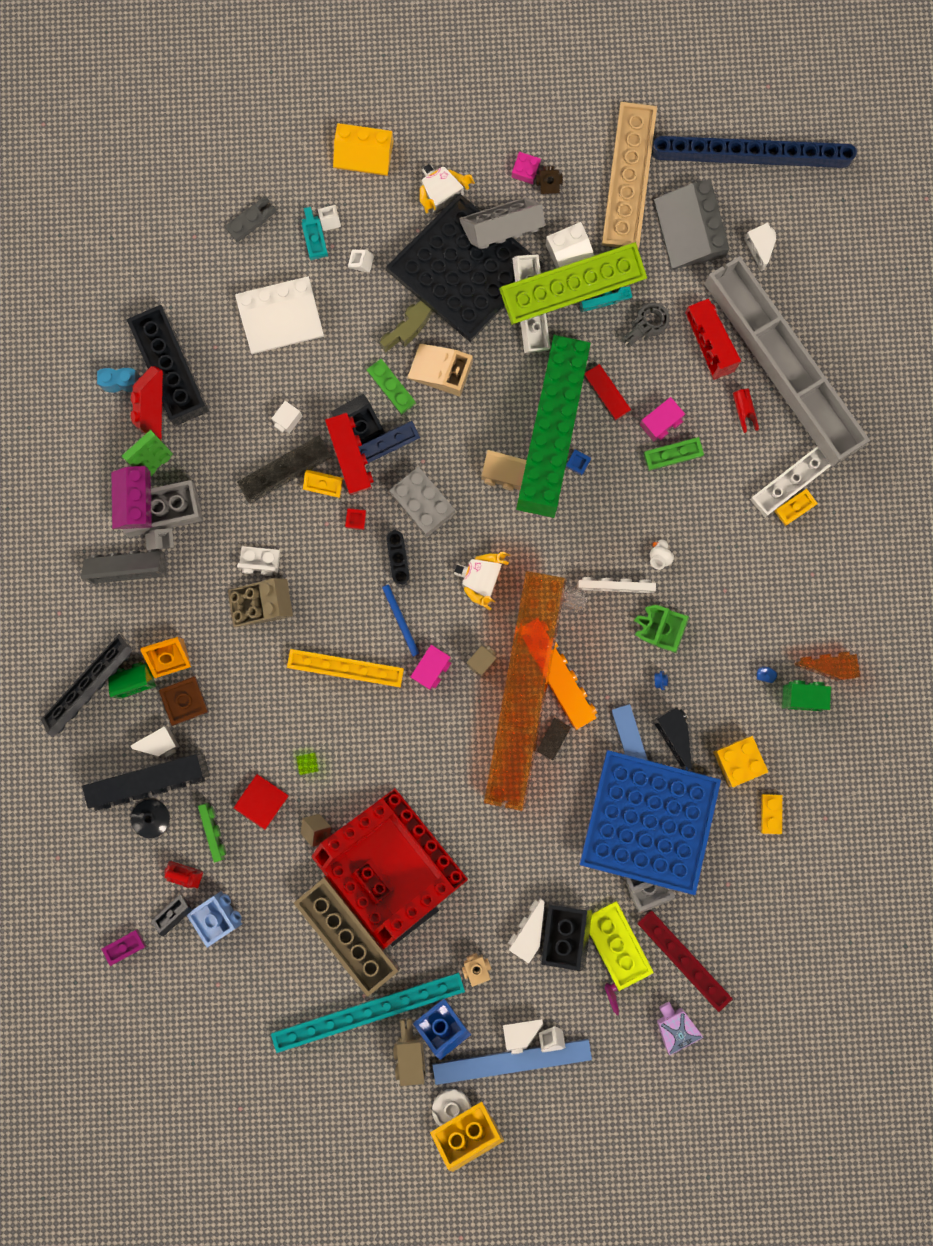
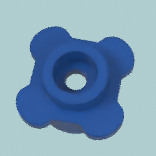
M664 671L655 673V687L665 690V686H668V675L664 674Z

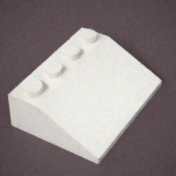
M309 276L235 294L251 354L324 337Z

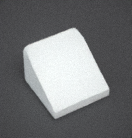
M336 205L318 209L323 231L341 227Z
M352 250L348 268L370 272L374 255L368 250Z
M554 1026L539 1032L542 1052L566 1048L562 1029Z

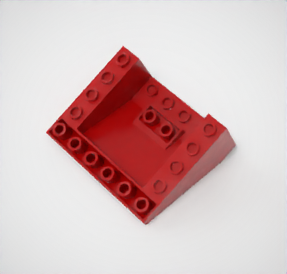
M396 788L320 843L311 856L383 950L468 881V878Z

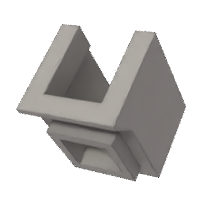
M172 528L150 530L148 534H145L147 550L174 548Z

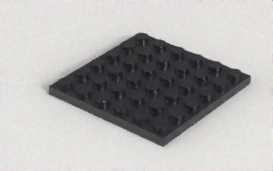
M459 194L386 266V271L471 342L505 307L499 288L515 282L512 258L533 254L512 237L507 238L503 243H491L489 247L483 249L472 245L459 218L480 212V210L463 195ZM539 260L541 270L544 264Z

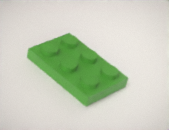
M150 430L128 449L122 457L132 467L146 466L151 471L152 476L159 466L169 461L173 453Z

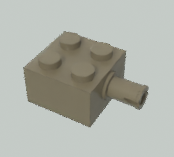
M411 1018L406 1020L407 1027L405 1019L399 1020L401 1037L398 1038L397 1043L393 1047L394 1060L398 1059L395 1068L396 1080H400V1086L424 1084L426 1072L422 1036H413Z

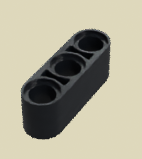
M393 530L386 537L392 578L397 586L405 587L410 582L405 541L400 531ZM393 536L401 538L400 542L396 545L390 542ZM395 555H402L404 557L403 561L395 563L393 561ZM399 573L407 575L406 580L403 582L397 581L396 576Z

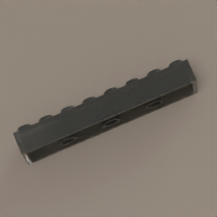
M320 435L240 479L237 483L247 501L251 504L301 476L306 470H311L331 459L332 456Z

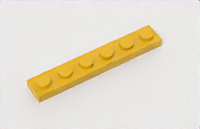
M290 649L287 664L289 669L401 688L404 668Z

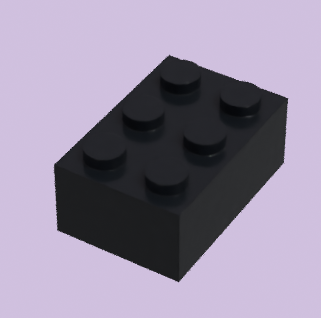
M556 903L549 904L541 965L575 971L585 969L592 909Z

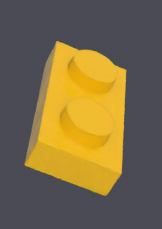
M306 470L303 490L340 498L344 478Z
M806 488L774 512L782 523L787 526L818 503Z
M761 794L762 834H782L783 795Z

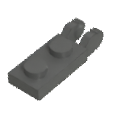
M263 197L225 225L226 230L236 242H239L265 223L266 219L276 212L274 205L265 209L263 213L260 212L270 202L267 197Z

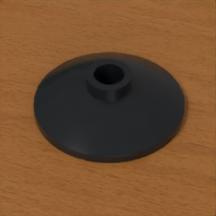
M154 799L144 800L137 804L131 815V824L134 831L144 838H155L162 835L170 823V814L167 807L162 802ZM148 815L152 817V821L150 823L146 821V817Z

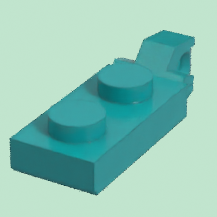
M311 207L304 208L306 219H302L301 224L310 261L328 257L320 219L318 216L313 217Z
M630 286L621 287L617 293L609 291L601 294L602 297L589 298L582 301L579 306L581 312H586L632 299Z

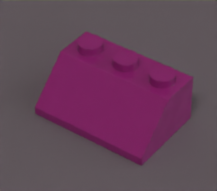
M146 466L124 467L111 472L112 529L152 528L151 471Z

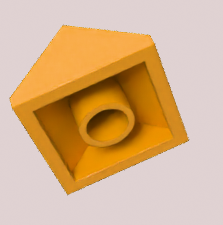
M180 637L140 648L154 678L191 667L184 639Z

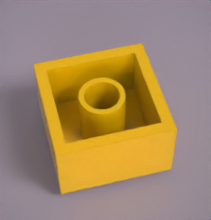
M753 736L743 738L713 751L728 787L733 788L768 773Z

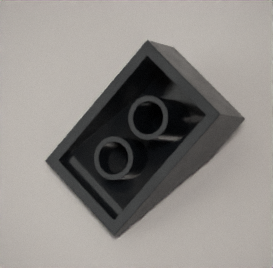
M675 707L652 721L682 770H690L692 764L688 724L686 722L688 718L682 709L679 710L678 707Z

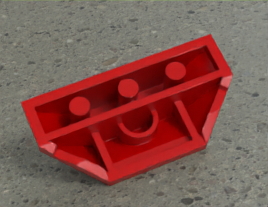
M151 366L133 385V392L131 393L133 411H131L130 416L133 424L144 435L151 430L161 440L163 370L156 366Z

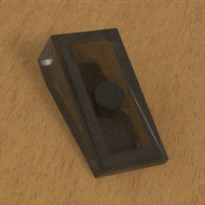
M554 718L536 752L553 761L571 727Z

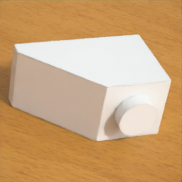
M768 223L749 231L744 238L760 271L766 268L776 241V232L772 227L770 228Z
M166 726L131 745V748L156 756H165L166 758L175 754V749L180 747L170 728Z
M542 1019L503 1025L507 1052L511 1051L512 1055L523 1053V1049H527L543 1026Z

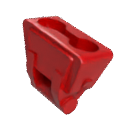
M169 861L164 870L163 878H166L168 882L179 884L186 888L194 887L198 889L203 871Z

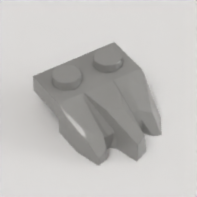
M626 878L630 896L639 914L675 899L672 889Z

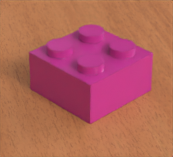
M519 152L511 178L534 184L541 164V158Z

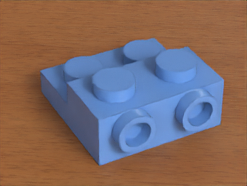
M222 891L193 909L187 915L206 947L211 946L242 925L240 913L233 910L230 905V897L227 894H223Z

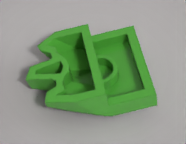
M659 605L646 607L645 610L648 613V617L637 616L634 619L635 622L643 626V630L637 631L635 635L653 646L677 653L689 616L670 611V609Z

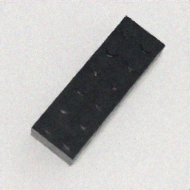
M158 305L126 319L147 368L156 366L163 370L162 403L172 424L177 426L209 412L163 306Z
M194 754L82 785L87 809L94 808L95 811L112 808L111 804L116 806L130 803L131 798L133 801L148 798L149 793H152V795L168 792L167 788L177 790L187 787L186 783L189 782L190 785L206 782L205 778L210 777L205 754Z

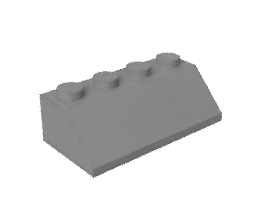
M526 197L459 218L470 243L479 249L487 248L491 243H503L510 237H521L522 233L537 232L539 228L545 226L542 204Z

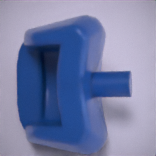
M759 667L757 679L773 683L777 679V672L770 667Z

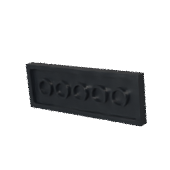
M118 634L41 718L47 734L51 737L61 733L65 728V724L70 719L76 717L79 709L91 700L95 691L100 690L104 686L105 680L117 672L118 666L123 661L129 659L133 649L122 635Z

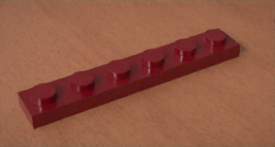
M651 909L637 922L642 930L718 1012L733 1000Z

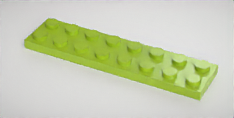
M634 242L502 286L499 290L511 325L643 281L647 279V275L637 244Z

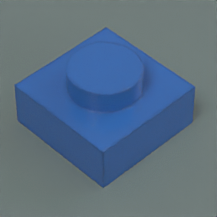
M574 450L566 468L582 476L591 457Z

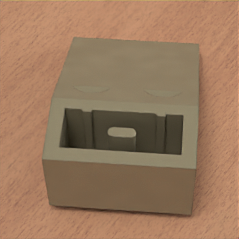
M272 578L228 590L234 628L293 617L287 579Z

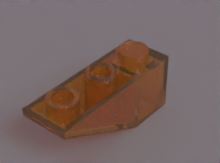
M850 651L838 653V657H831V654L819 655L820 659L812 660V656L802 657L799 662L795 663L797 667L835 681L860 677L857 654L850 655Z

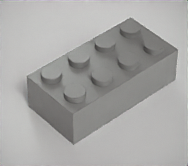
M192 480L152 488V528L123 529V533L128 537L147 534L150 530L169 529L203 521L196 484Z

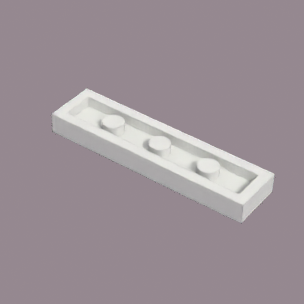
M582 577V580H579L577 583V590L654 593L656 591V583H651V580L645 579L639 580V582H632V579H620V582H616L612 578H601V581H594L592 577Z

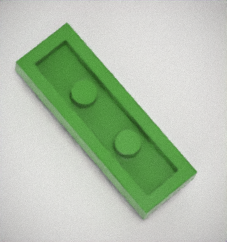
M382 359L367 369L368 374L401 415L416 404V401Z
M699 437L644 451L643 453L648 471L704 456Z
M209 803L200 805L198 808L214 863L225 859L226 850L224 844H221L219 840L221 832L213 819L216 817L213 806L210 807Z

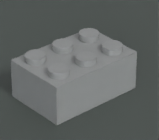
M419 466L389 490L393 499L426 538L455 515V509Z

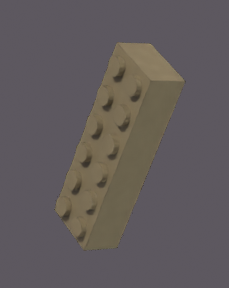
M327 877L320 880L294 902V905L367 997L399 972L400 967L388 952L382 949Z

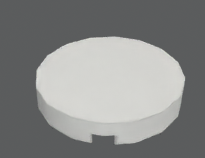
M446 1089L440 1092L434 1100L432 1106L433 1118L439 1126H442L470 1109L471 1103L468 1096L462 1091Z

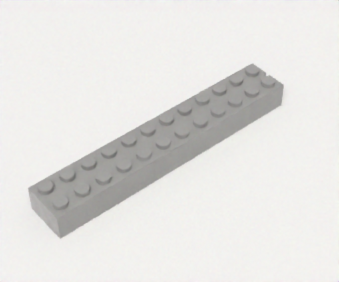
M739 256L727 263L725 267L722 266L710 273L704 285L830 465L833 467L862 449L870 439L742 258Z

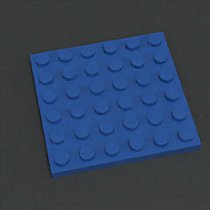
M607 750L579 865L696 895L721 779Z

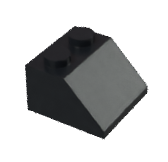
M364 394L331 411L333 417L347 413L349 417H353L356 427L352 429L354 435H359L361 444L385 433Z

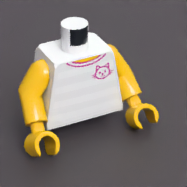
M428 164L422 169L426 177L422 179V186L419 189L420 203L424 207L426 214L428 209L431 208L436 213L450 204L459 194L464 195V187L468 190V184H475L474 179L470 174L464 176L455 171L447 170L445 167L435 171L433 166Z
M500 552L499 554L489 553L480 555L475 559H471L468 567L457 564L454 574L464 578L462 586L472 602L482 605L488 610L492 609L488 606V603H495L491 595L502 564H509V562L504 561V558L510 556V554Z

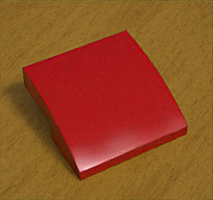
M257 774L233 809L266 830L289 795Z

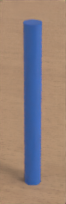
M383 586L382 589L412 656L419 655L420 653L390 586Z

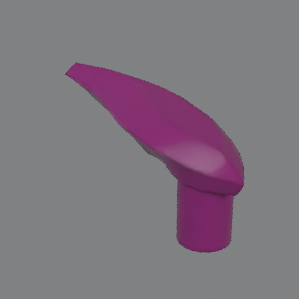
M606 983L605 990L613 1011L618 1016L619 1009L614 993L618 989L615 983L611 985Z

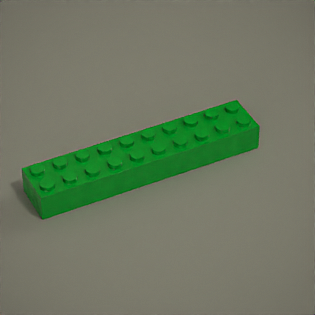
M558 335L553 337L516 507L518 511L555 518L591 342Z

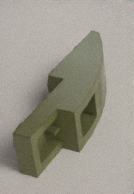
M422 301L416 305H410L405 312V319L407 321L400 322L393 332H388L382 336L380 346L386 353L399 342L404 347L407 346L424 328L433 310Z

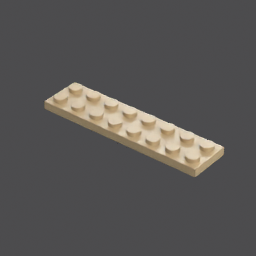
M620 102L601 246L619 248L636 242L639 250L657 106Z

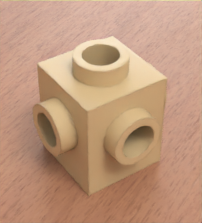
M477 953L466 957L467 960L464 961L465 967H462L465 979L469 978L472 987L491 980L489 974L491 966L488 958L484 959L483 955L478 956ZM479 967L480 969L476 971L473 968Z

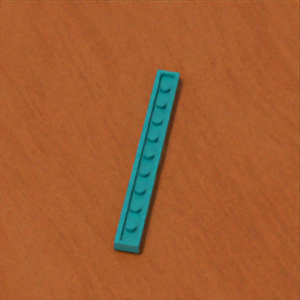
M457 972L272 1032L271 1037L276 1053L464 993V985L460 973Z

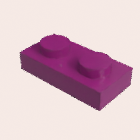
M136 929L101 950L109 966H112L145 948L146 944L139 930Z

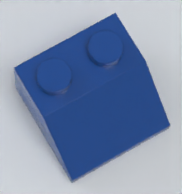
M445 999L413 1023L434 1055L440 1060L472 1035Z

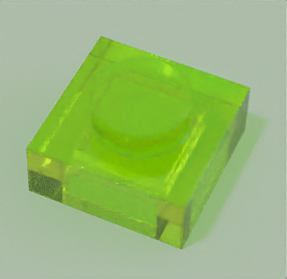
M316 752L296 756L300 775L319 772Z

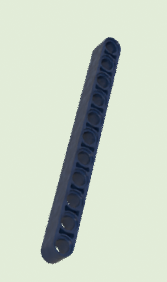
M659 136L655 139L652 148V156L657 160L846 168L850 166L857 154L855 146L842 143ZM662 146L664 150H659L657 147ZM676 147H681L683 151L677 150ZM694 148H699L701 151L698 152ZM716 148V149H718L720 152H715V151H713V149ZM732 149L737 150L739 153L732 152ZM750 150L756 151L757 154L751 153ZM768 151H773L776 155H772Z

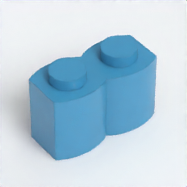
M103 368L97 371V384L104 391L110 393L121 390L133 392V385L141 376L132 368H121L118 370Z

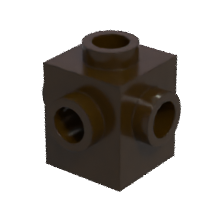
M543 166L544 170H539V174L536 175V186H540V194L560 193V185H563V174L559 173V169H555V166ZM551 176L552 181L547 183V178Z

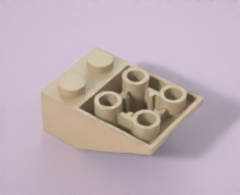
M420 344L407 379L460 397L473 363V356L454 349Z

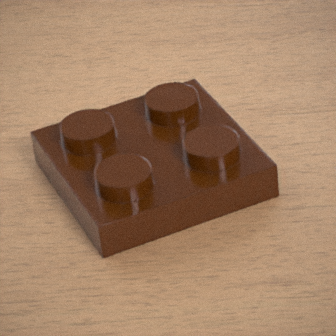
M196 676L159 690L171 726L209 713Z

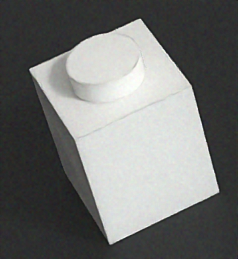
M284 401L271 419L277 430L282 433L286 431L290 434L302 418V414L298 409Z

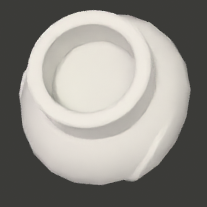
M658 540L653 542L654 548L650 551V564L652 567L661 570L671 565L674 560V554L668 550L667 541Z

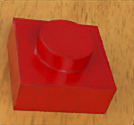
M347 508L345 528L365 530L367 511Z

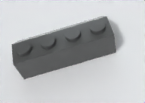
M159 549L148 550V553L130 551L128 555L110 553L108 557L91 555V558L84 559L81 571V579L90 584L167 577L166 557Z

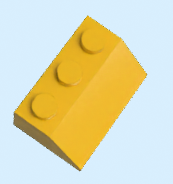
M337 123L334 139L333 168L388 176L394 142L393 132Z
M483 1102L478 1103L430 1132L447 1169L452 1172L504 1142L495 1121Z

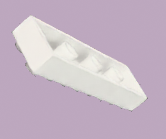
M523 255L512 258L515 282L541 274L539 255ZM546 314L522 321L521 330L524 353L550 350Z
M817 446L755 494L750 500L766 518L831 467V465Z

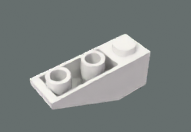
M541 898L539 901L535 900L529 909L531 911L529 917L522 919L518 926L521 928L517 935L513 934L508 941L510 945L509 951L527 963H530L540 947L545 903Z

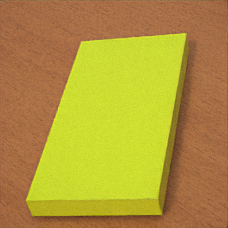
M617 901L592 913L590 936L618 991L654 973Z

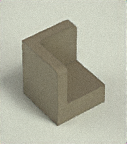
M320 814L302 818L301 835L311 847L320 845V843L330 837L331 826Z

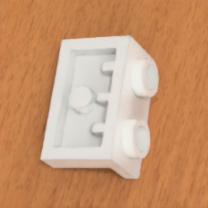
M242 546L240 563H238L237 567L242 570V573L253 574L254 571L261 572V575L272 576L273 573L278 574L280 550Z

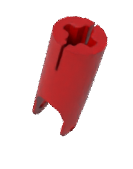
M746 388L735 391L733 398L743 432H747L746 417L753 422L754 429L758 431L759 425L750 390Z

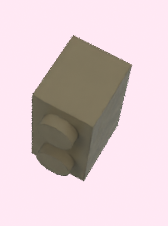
M481 645L466 663L467 667L482 678L495 663L496 652L489 646L483 647Z

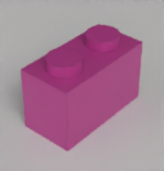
M670 397L642 419L639 425L653 442L658 438L662 440L669 434V429L672 427L676 429L684 422L682 419L685 413Z
M430 645L410 678L429 690L432 687L436 689L441 681L439 676L443 671L446 673L452 664L450 662L451 657Z

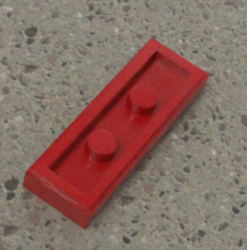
M600 364L584 374V377L614 421L631 411V408Z

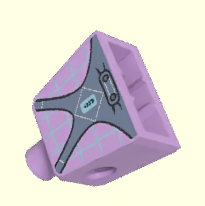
M670 1002L659 1007L664 1017L658 1019L657 1023L669 1055L703 1038L682 1008L674 1011Z

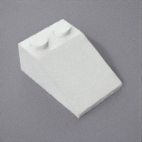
M581 222L551 234L546 238V247L556 268L595 256Z

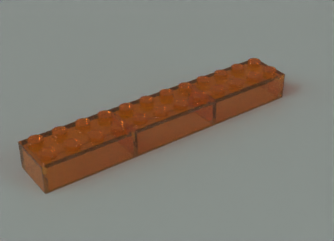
M529 571L525 573L484 799L485 804L501 807L505 801H508L505 804V808L519 811L525 809L566 587V578Z

